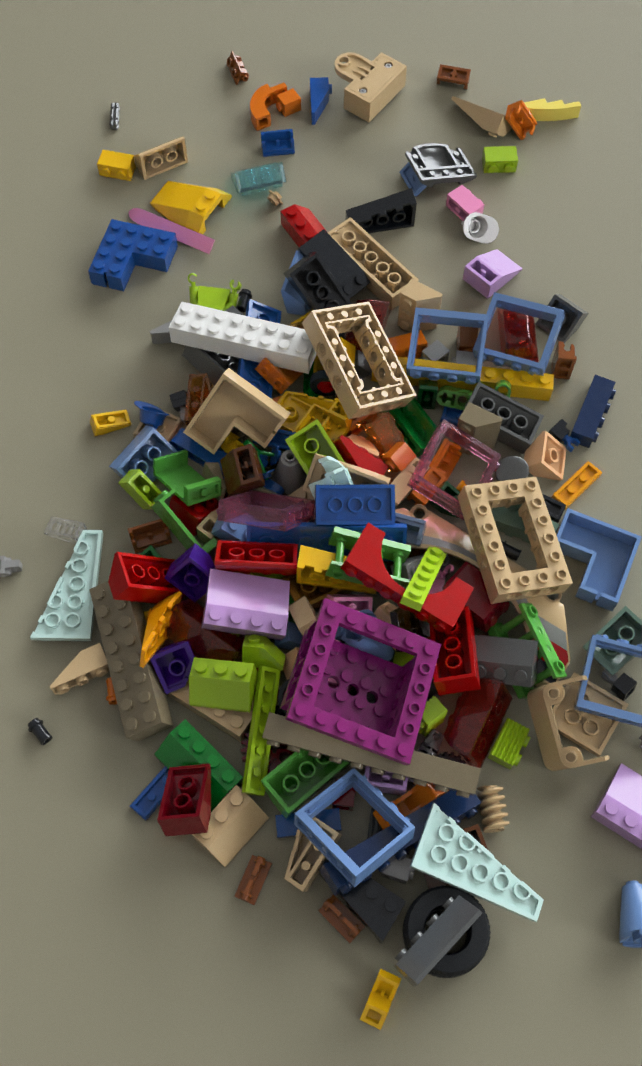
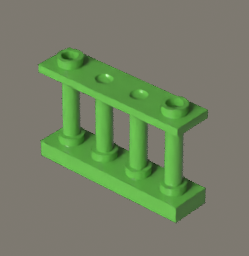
M337 526L334 527L329 537L328 545L336 546L335 561H331L325 576L363 585L362 581L348 576L344 570L340 569L343 564L344 549H352L361 534L360 532ZM383 539L382 559L394 561L393 575L390 576L406 589L410 580L401 578L402 563H405L411 552V545Z
M520 603L518 605L522 612L520 615L504 625L496 623L487 631L489 636L509 638L508 631L526 621L530 632L519 639H534L538 641V660L543 657L548 667L537 674V682L533 686L550 676L553 679L567 677L564 664L559 660L538 617V611L532 603ZM512 685L518 699H526L529 691L533 689V686Z

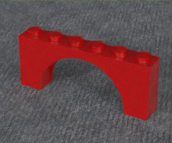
M368 522L340 569L344 570L348 576L362 581L364 586L378 591L382 597L391 599L403 610L412 612L419 620L433 625L437 631L447 634L454 628L474 587L456 577L446 589L434 594H428L420 611L401 604L400 601L406 589L389 575L382 559V542L386 533Z

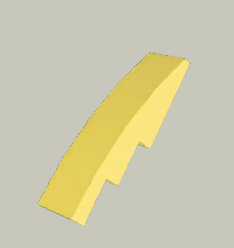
M544 98L524 102L536 121H558L578 118L581 109L579 101L564 104L562 100L547 103Z

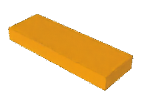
M587 461L551 498L566 504V510L601 476L602 471Z

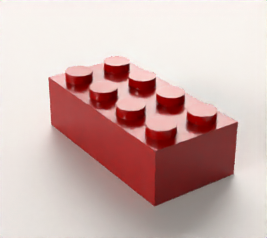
M465 606L454 628L447 634L437 631L433 625L429 624L430 640L441 644L433 674L438 695L481 689L474 623L469 606Z

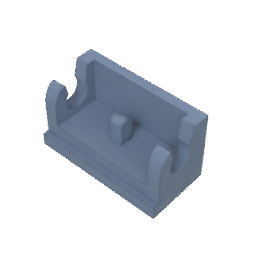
M395 512V523L407 524L406 543L420 547L426 530V520Z

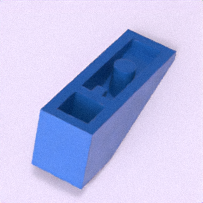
M328 77L310 78L312 125L316 124L329 102V94H332V84H329Z

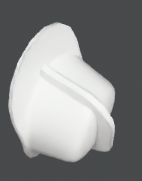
M471 213L461 222L465 236L470 240L487 244L494 241L499 233L497 221L491 216L481 213Z

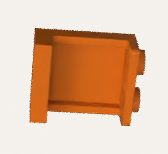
M264 358L255 368L280 394L303 374L302 372L276 367L267 358Z

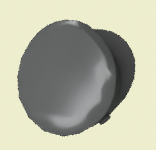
M508 456L497 463L494 470L497 481L528 478L529 466L521 457Z

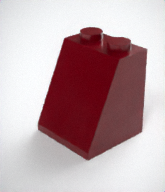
M465 562L445 583L442 590L446 589L456 577L474 587L465 606L470 608L474 627L487 632L491 626L496 624L498 618L507 612L510 603L507 601L491 604L481 572L470 563Z

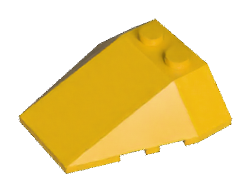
M167 181L150 202V205L169 221L203 235L206 231L205 220L217 205L224 208L232 198V195L218 188Z
M285 391L277 402L290 412V415L280 427L281 430L298 432L318 419L331 441L334 442L341 435L346 436L353 420L348 419L338 398L332 400L326 399L324 396L312 397L304 393Z

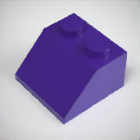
M195 543L171 563L165 579L193 602H196L207 593L210 568L215 569V565L211 556Z

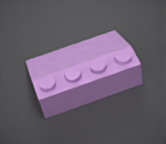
M210 568L201 628L242 635L257 634L259 636H266L268 639L283 640L286 636L290 581Z
M621 763L591 817L640 849H642V776Z

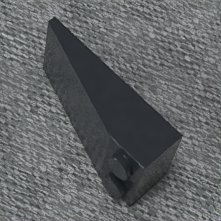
M325 229L298 248L303 257L310 252L318 253L348 299L371 283L361 267Z
M317 252L308 253L283 273L311 311L352 304Z

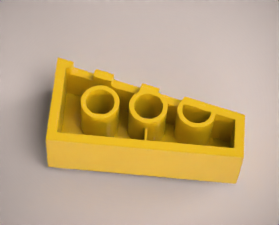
M300 545L297 583L376 594V590L373 588L325 576L331 561H335L336 553Z

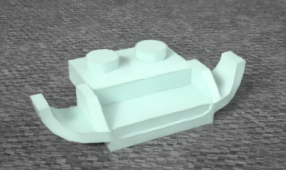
M326 456L318 459L325 469V478L310 483L308 486L315 500V485H354L347 468L336 459Z

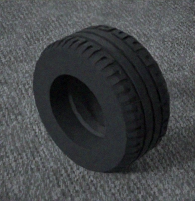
M436 886L421 893L407 910L402 929L403 942L408 951L414 945L411 942L414 936L419 931L423 934L425 933V925L428 918L436 911L445 910L442 906L450 897L455 900L460 895L482 912L481 916L467 930V938L463 947L455 953L445 954L428 973L439 978H455L471 971L485 956L490 941L491 931L485 909L473 895L471 896L469 893L454 886Z

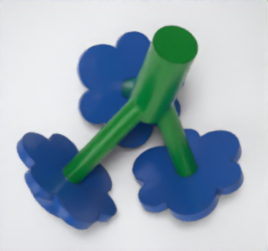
M247 439L244 442V446L252 444L257 450L263 477L265 480H268V477L272 476L270 472L275 471V469L268 472L265 471V467L268 466L267 459L270 456L271 466L279 461L281 457L279 445H274L272 452L259 450Z

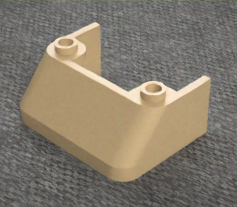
M581 675L546 684L530 690L527 695L543 762L546 768L551 771L576 768L610 759L609 755L583 760L582 753L577 747H562L551 705L559 704L563 701L565 697L563 686L588 680L587 676Z

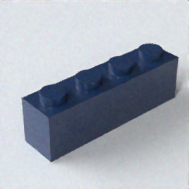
M595 374L570 435L572 438H577L580 441L579 445L589 448L592 442L596 443L599 432H596L597 428H602L605 420L602 415L603 413H608L611 405L608 403V400H613L616 392L613 389L615 381Z

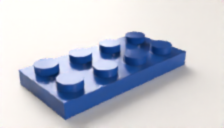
M395 484L315 485V525H367L368 522L372 525L395 524Z

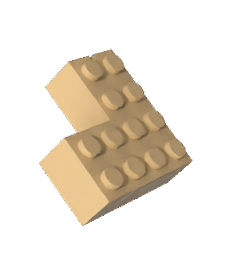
M228 368L222 374L183 433L212 454L217 452L234 427L266 448L288 418L290 412Z

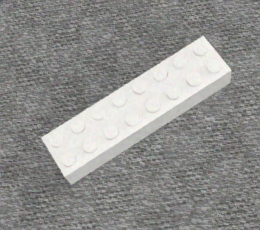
M181 302L169 325L170 338L173 343L259 363L264 358H267L276 367L309 374L316 357V351L305 329L186 302Z

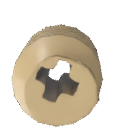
M497 785L476 788L478 791H481L477 795L482 800L480 807L485 808L480 812L481 816L486 817L482 819V824L487 825L483 832L495 833L504 831V827L510 824L509 821L503 820L504 817L508 816V813L501 812V809L507 807V805L500 803V800L504 799L505 796L499 795L498 792L504 790V788Z

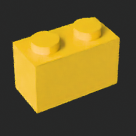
M103 149L97 162L100 176L131 181L136 169L134 155Z

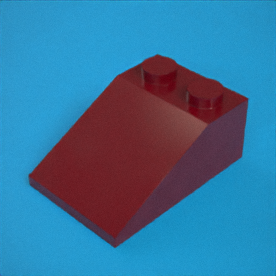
M210 763L169 767L157 818L165 836L207 833L211 816Z

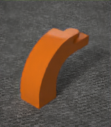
M284 82L273 87L265 84L257 89L251 97V121L256 131L271 126L270 112L267 108L277 103L278 94L287 91V86Z
M427 784L426 787L416 785L392 802L397 806L399 812L406 817L446 792L435 790V785ZM376 810L373 812L374 817L383 830L390 826Z

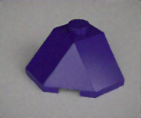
M188 641L170 644L158 649L150 659L166 694L185 687L195 657Z

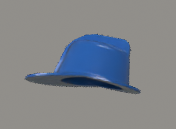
M142 401L134 402L140 409V422L144 423L145 426L154 427L156 430L158 426L163 425L166 416L170 415L152 404Z

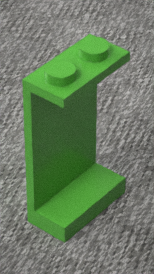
M187 450L153 459V475L170 491L174 488L176 491L174 494L187 506L221 496L222 479L218 476L209 479L202 477L188 465Z
M174 488L170 492L167 490L163 491L153 500L155 504L151 508L186 550L195 543L207 553L217 546L218 541L215 538L205 542L202 546L198 543L164 502L176 492Z

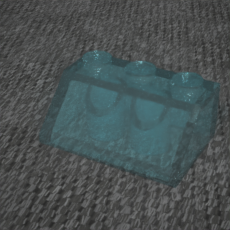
M274 162L230 172L236 192L241 193L242 196L251 194V190L255 189L258 192L265 191L268 186L272 185L273 188L282 187V183L286 182L282 162Z

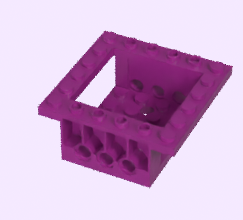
M324 598L317 619L304 632L280 709L287 711L285 720L403 765H410L441 644ZM338 626L411 654L414 658L405 665L399 666L336 641L334 639ZM329 678L337 681V688H331L328 685ZM348 686L355 687L356 696H351L347 692ZM367 693L375 696V703L368 702L366 698Z

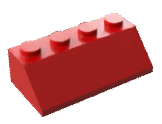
M294 204L280 211L281 225L298 247H301L325 229L308 208Z
M218 540L215 569L242 572L244 574L296 575L298 544Z
M116 552L108 580L113 599L157 604L174 593L181 592L165 579L167 571L175 559ZM182 593L181 600L186 596V595L183 594V593Z

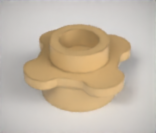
M269 189L268 200L275 206L278 204L283 205L281 201L282 196L277 191L273 192Z

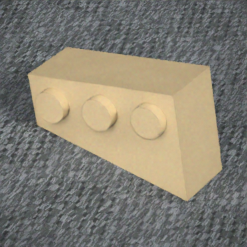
M312 818L337 844L342 835L318 818ZM298 829L284 879L302 892H307L317 877L326 857Z

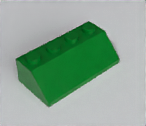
M186 719L168 734L154 754L168 770L169 767L210 763L211 812L235 785L242 787L243 776Z

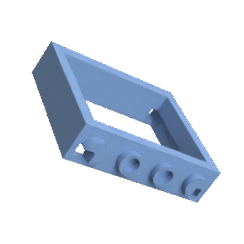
M494 292L486 313L489 314L487 331L496 307L551 321L554 324L539 363L487 348L484 350L483 362L490 361L497 366L502 367L504 365L515 371L522 370L530 375L544 376L564 320V310ZM481 329L473 348L475 358L478 357Z
M416 307L406 367L407 375L412 378L427 377L430 380L446 379L449 382L465 381L467 384L480 382L489 314ZM421 322L482 328L476 372L414 366Z
M604 634L592 635L582 675L587 676V679L589 678L595 647L642 658V644L635 646L629 644V641L624 639L612 640L608 639V636ZM588 680L580 682L574 706L575 710L642 728V715L584 700Z
M355 768L295 812L294 825L354 888L410 842L414 837L415 826L410 823V819L404 817L399 812L397 806L393 802H389L377 787L374 788L368 782L366 776H362ZM352 787L400 834L360 868L312 819Z

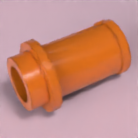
M110 677L106 680L108 693L106 700L110 705H116L117 700Z

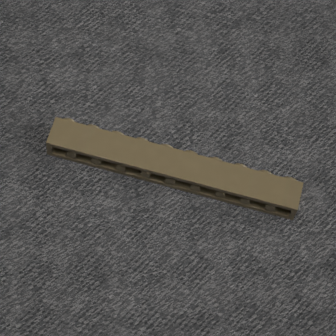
M270 712L262 737L264 740H267L266 744L279 747V744L288 746L287 750L300 753L301 749L308 751V756L320 759L321 755L327 756L329 761L333 763L349 762L350 767L360 770L363 769V766L371 768V773L384 775V772L393 774V779L405 781V778L414 780L413 784L426 787L427 784L435 785V790L446 793L450 789L457 791L456 795L464 798L475 795L481 768L417 751H413L410 765L406 766L285 720V716Z

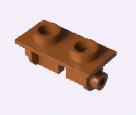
M231 51L230 56L227 58V66L237 85L239 80L247 81L249 74L244 68L241 57L235 56L234 52Z
M252 855L234 897L255 905L272 863L266 861L261 856Z
M334 894L318 910L349 943L365 928Z

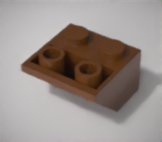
M252 444L232 449L220 460L229 497L266 486L258 453Z

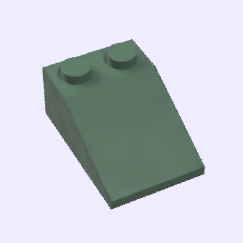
M625 606L596 634L607 635L608 639L612 640L624 639L629 641V644L637 646V644H642V620ZM589 641L583 646L586 651L588 650ZM595 647L593 658L613 676L630 662L634 656Z

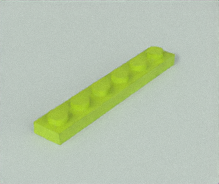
M428 547L402 596L401 604L417 611L421 610L447 553H444L437 547Z
M266 666L258 668L241 792L256 796H264L265 794L261 780L267 775L271 746L267 745V740H264L262 737L269 712L275 714L281 671Z

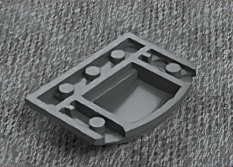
M429 143L415 146L412 148V151L405 153L420 182L428 187H433L434 184L458 182L461 185L477 177L461 148L457 147L456 151L449 149L447 144Z

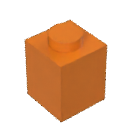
M294 88L277 95V110L284 117L301 111V97Z
M396 442L382 458L386 462L385 464L389 466V470L402 472L416 455L406 442Z

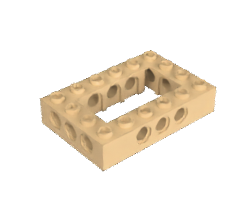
M370 302L313 310L302 322L349 420L405 407L417 396ZM353 331L380 388L372 387L370 390L361 392L364 388V383L359 378L354 368L355 365L351 362L346 352L347 349L343 346L338 334Z
M536 477L466 485L463 487L457 497L491 604L564 593L573 584ZM522 504L518 514L519 517H522L525 526L524 532L528 535L531 544L530 550L534 553L537 569L511 573L491 510L497 507L505 506V508H509L512 505Z

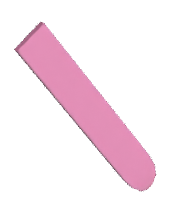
M133 208L128 213L132 221L137 224L176 233L177 241L207 254H210L215 242L212 238L146 210Z

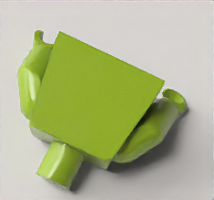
M195 273L188 275V282L191 283V286H189L191 304L222 311L227 310L231 306L236 307L237 291L242 287L239 281L238 286L234 288V280H231L229 283L231 289L196 286L195 282L190 280V276L194 275L197 277Z

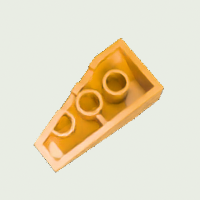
M181 592L174 593L149 609L141 649L140 667L144 668L178 626Z

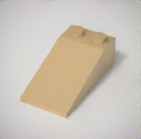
M315 453L302 490L311 493L308 485L325 478V469L318 459L326 456ZM339 461L348 469L354 485L390 483L391 478Z

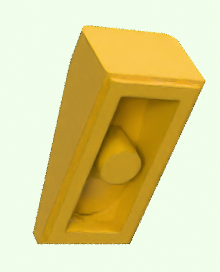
M119 410L91 415L90 425L94 436H100L131 426V421L127 410Z

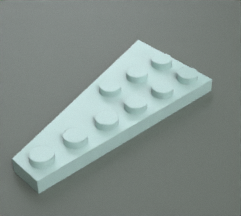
M102 530L82 531L73 549L74 552L65 565V571L62 577L59 578L43 615L38 620L36 630L30 636L31 640L92 641L95 611L89 589L98 586L104 534Z
M433 803L410 867L532 922H537L544 900L527 884L513 875L510 869L495 859L494 855L474 837L459 827L456 821L442 812L439 806Z

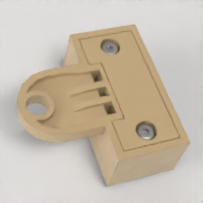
M352 52L339 55L335 60V72L340 78L350 83L344 89V109L370 122L405 87L407 66L382 52L373 61Z

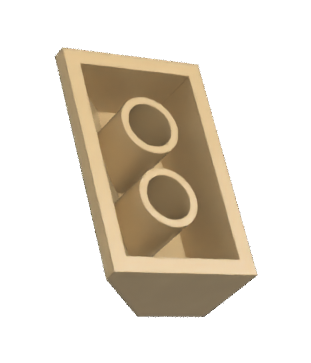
M183 136L134 155L136 167L144 180L188 163L185 138Z
M411 278L400 294L397 325L403 330L412 332L415 308L440 310L443 294ZM421 322L420 330L436 329L438 324Z
M237 785L211 812L208 832L192 834L193 838L224 867L233 860L269 819L251 797L246 793H241L242 789Z

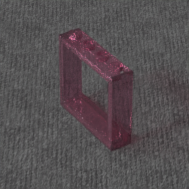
M444 419L436 427L407 486L464 520L458 499L423 478L444 435L488 462L479 484L492 482L493 477L491 476L500 465L498 461L501 454Z
M250 490L219 500L218 509H216L218 514L217 520L288 531L301 525L303 522L314 519L315 500Z

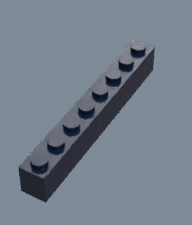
M451 790L406 816L410 819V823L415 826L413 839L375 871L379 870V872L386 870L391 865L390 862L395 859L400 861L408 856L410 850L414 848L416 850L433 803L439 806L442 812L448 817L450 816L459 825L462 819L466 817L471 819L478 813L477 809L481 804L476 794L474 796L470 795L469 798L456 795L457 791ZM390 825L345 853L360 868L400 834ZM330 861L323 864L320 873L334 896L340 892L345 894L353 888V885ZM372 873L367 878H365L361 883H364L367 880H369L372 877Z

